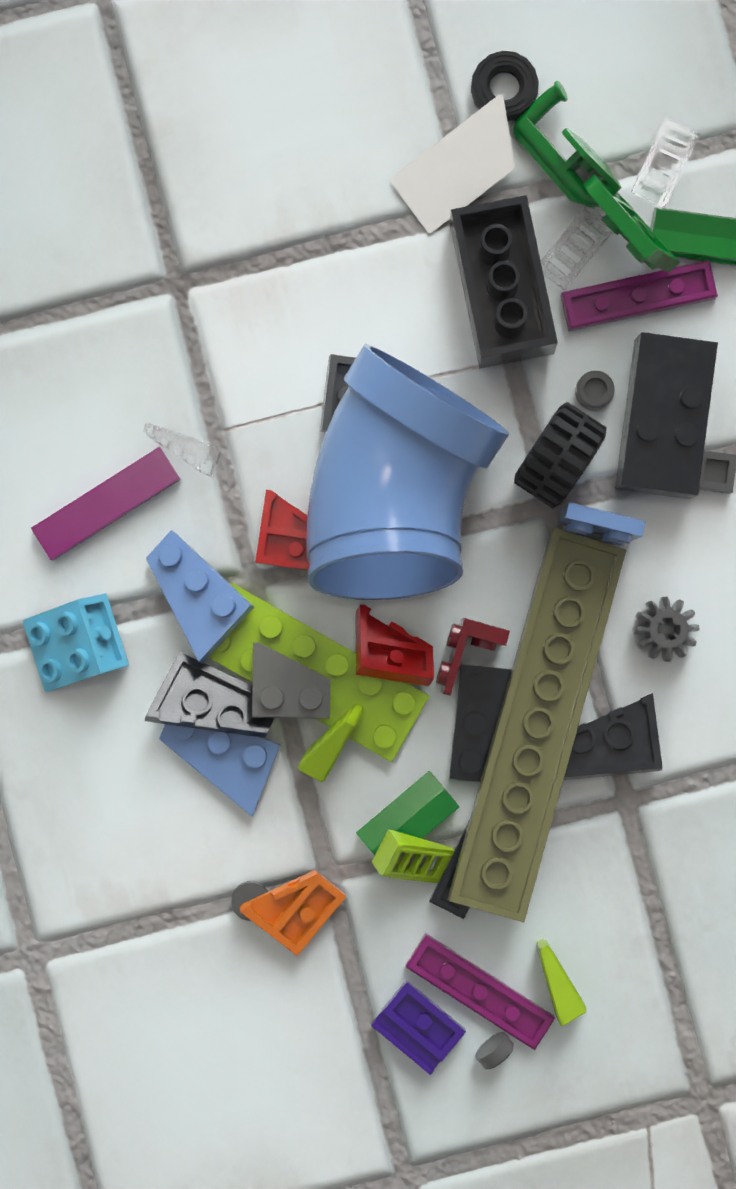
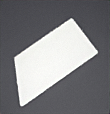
M499 94L390 179L391 184L429 234L450 219L451 209L466 207L515 169L503 95Z

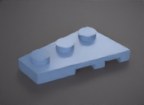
M172 530L146 557L198 662L203 664L255 607Z
M168 724L164 725L159 738L251 816L254 814L281 745L261 737Z

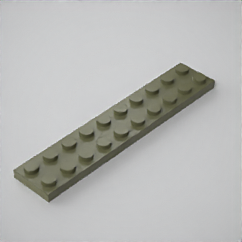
M558 528L551 529L448 895V901L525 922L626 549Z

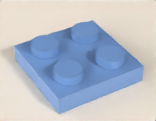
M569 502L560 509L557 523L566 525L565 531L584 537L595 532L603 534L602 541L624 546L625 543L630 544V541L642 537L646 521Z

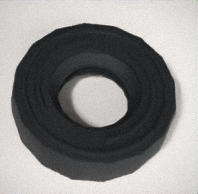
M499 51L492 53L478 64L472 75L471 94L474 104L480 110L493 100L495 96L491 92V80L497 74L509 73L518 80L519 91L512 99L504 100L507 121L518 119L537 98L539 80L536 70L526 57L516 52Z

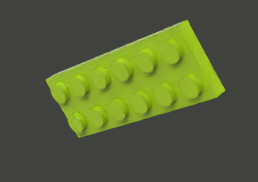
M231 582L230 584L255 608L209 658L253 683V642L261 643L329 678L330 719L317 720L331 727L357 703L363 707L362 710L364 711L349 738L392 762L427 702L429 695L408 683L356 675V653Z

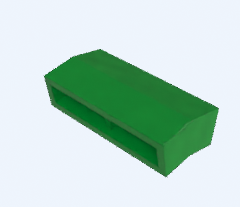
M654 207L651 230L676 258L697 261L710 260L711 263L736 266V218Z
M428 771L359 829L356 834L375 855L388 829L423 839L460 806L432 772Z

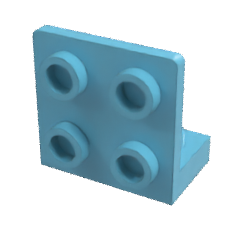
M106 593L74 600L23 621L45 692L129 666Z

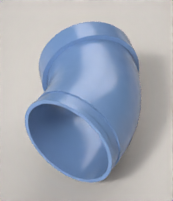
M364 344L344 377V381L349 386L339 402L326 431L314 470L307 514L306 552L309 562L308 583L318 592L345 599L391 600L420 596L444 589L462 577L463 563L460 558L461 521L468 490L479 467L488 468L509 433L491 417L432 378L374 346Z

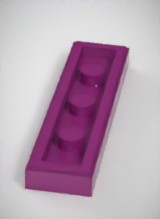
M710 260L675 267L670 273L661 270L561 292L560 297L569 332L716 299L718 295Z
M159 446L31 527V530L50 560L54 561L181 479Z
M427 933L424 934L405 964L407 969L533 1050H536L555 1019L553 1014Z

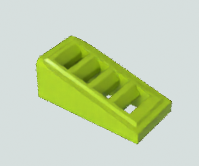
M356 703L307 749L297 768L321 783L325 781L363 713V707Z
M388 829L372 860V864L379 874L385 877L438 883L455 851L452 847ZM405 852L401 861L399 862L398 859L401 853ZM416 854L411 865L408 864L412 855ZM424 855H428L422 868L419 867ZM437 856L438 859H437V861H436V863H435L433 869H432V870H429V868L431 867V865H432V863H433L435 857Z
M541 939L537 942V951L556 1018L560 1025L564 1026L586 1013L587 1007L547 940Z

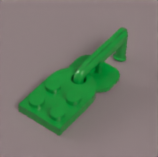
M556 80L554 85L541 94L516 120L513 126L515 137L569 200L586 207H601L606 213L602 218L603 222L617 236L620 234L629 242L626 245L627 250L640 263L645 262L652 270L659 267L670 273L680 262L631 205L618 193L622 186L612 170L582 138L568 128H565L562 134L576 149V152L566 160L537 127L536 124L556 104L568 100L563 85ZM582 166L587 173H590L593 169L598 173L594 172L584 182L575 171Z

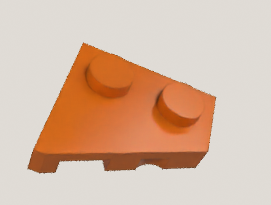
M313 870L243 903L239 909L248 919L298 956L347 896L318 871Z

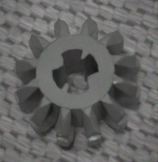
M667 596L660 598L659 608L653 601H648L645 605L650 616L643 612H637L635 615L639 621L645 623L644 627L639 626L632 629L634 634H645V638L637 643L638 648L643 649L651 644L648 657L655 659L661 651L664 662H671L673 651L678 657H685L687 654L682 643L687 646H695L697 641L687 635L688 632H696L700 629L697 624L688 625L687 620L694 617V610H688L681 614L684 601L676 600L672 607H670V600ZM664 618L667 625L674 626V633L668 634V640H666L665 634L658 633V625H664L662 621Z

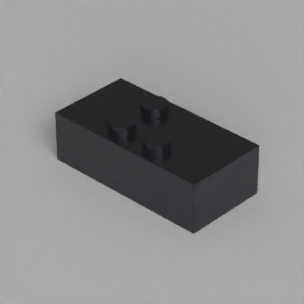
M527 195L451 209L450 228L479 369L553 355L558 341Z
M641 332L634 340L615 489L684 499L698 496L718 342Z

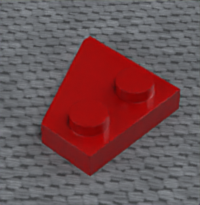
M266 490L255 563L308 571L309 562L306 552L307 515L272 490Z
M360 604L355 612L356 675L430 686L434 680L433 646L419 637L409 635L404 628L392 621L389 626L369 614L371 608Z

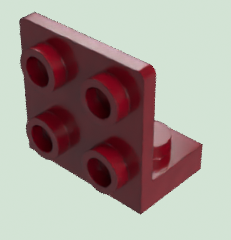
M461 618L459 625L452 624L446 646L452 647L449 662L441 661L436 678V683L442 685L440 692L448 696L452 694L467 637H472L470 645L495 651L497 645L506 646L510 631L467 618Z

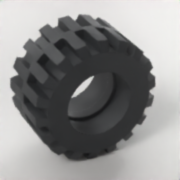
M569 402L561 405L515 473L514 484L552 509L557 507L571 492L606 437L607 427Z

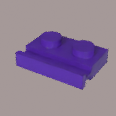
M408 980L401 985L383 1007L379 1015L371 1022V1026L429 1075L434 1072L437 1065L444 1060L466 1033V1029Z

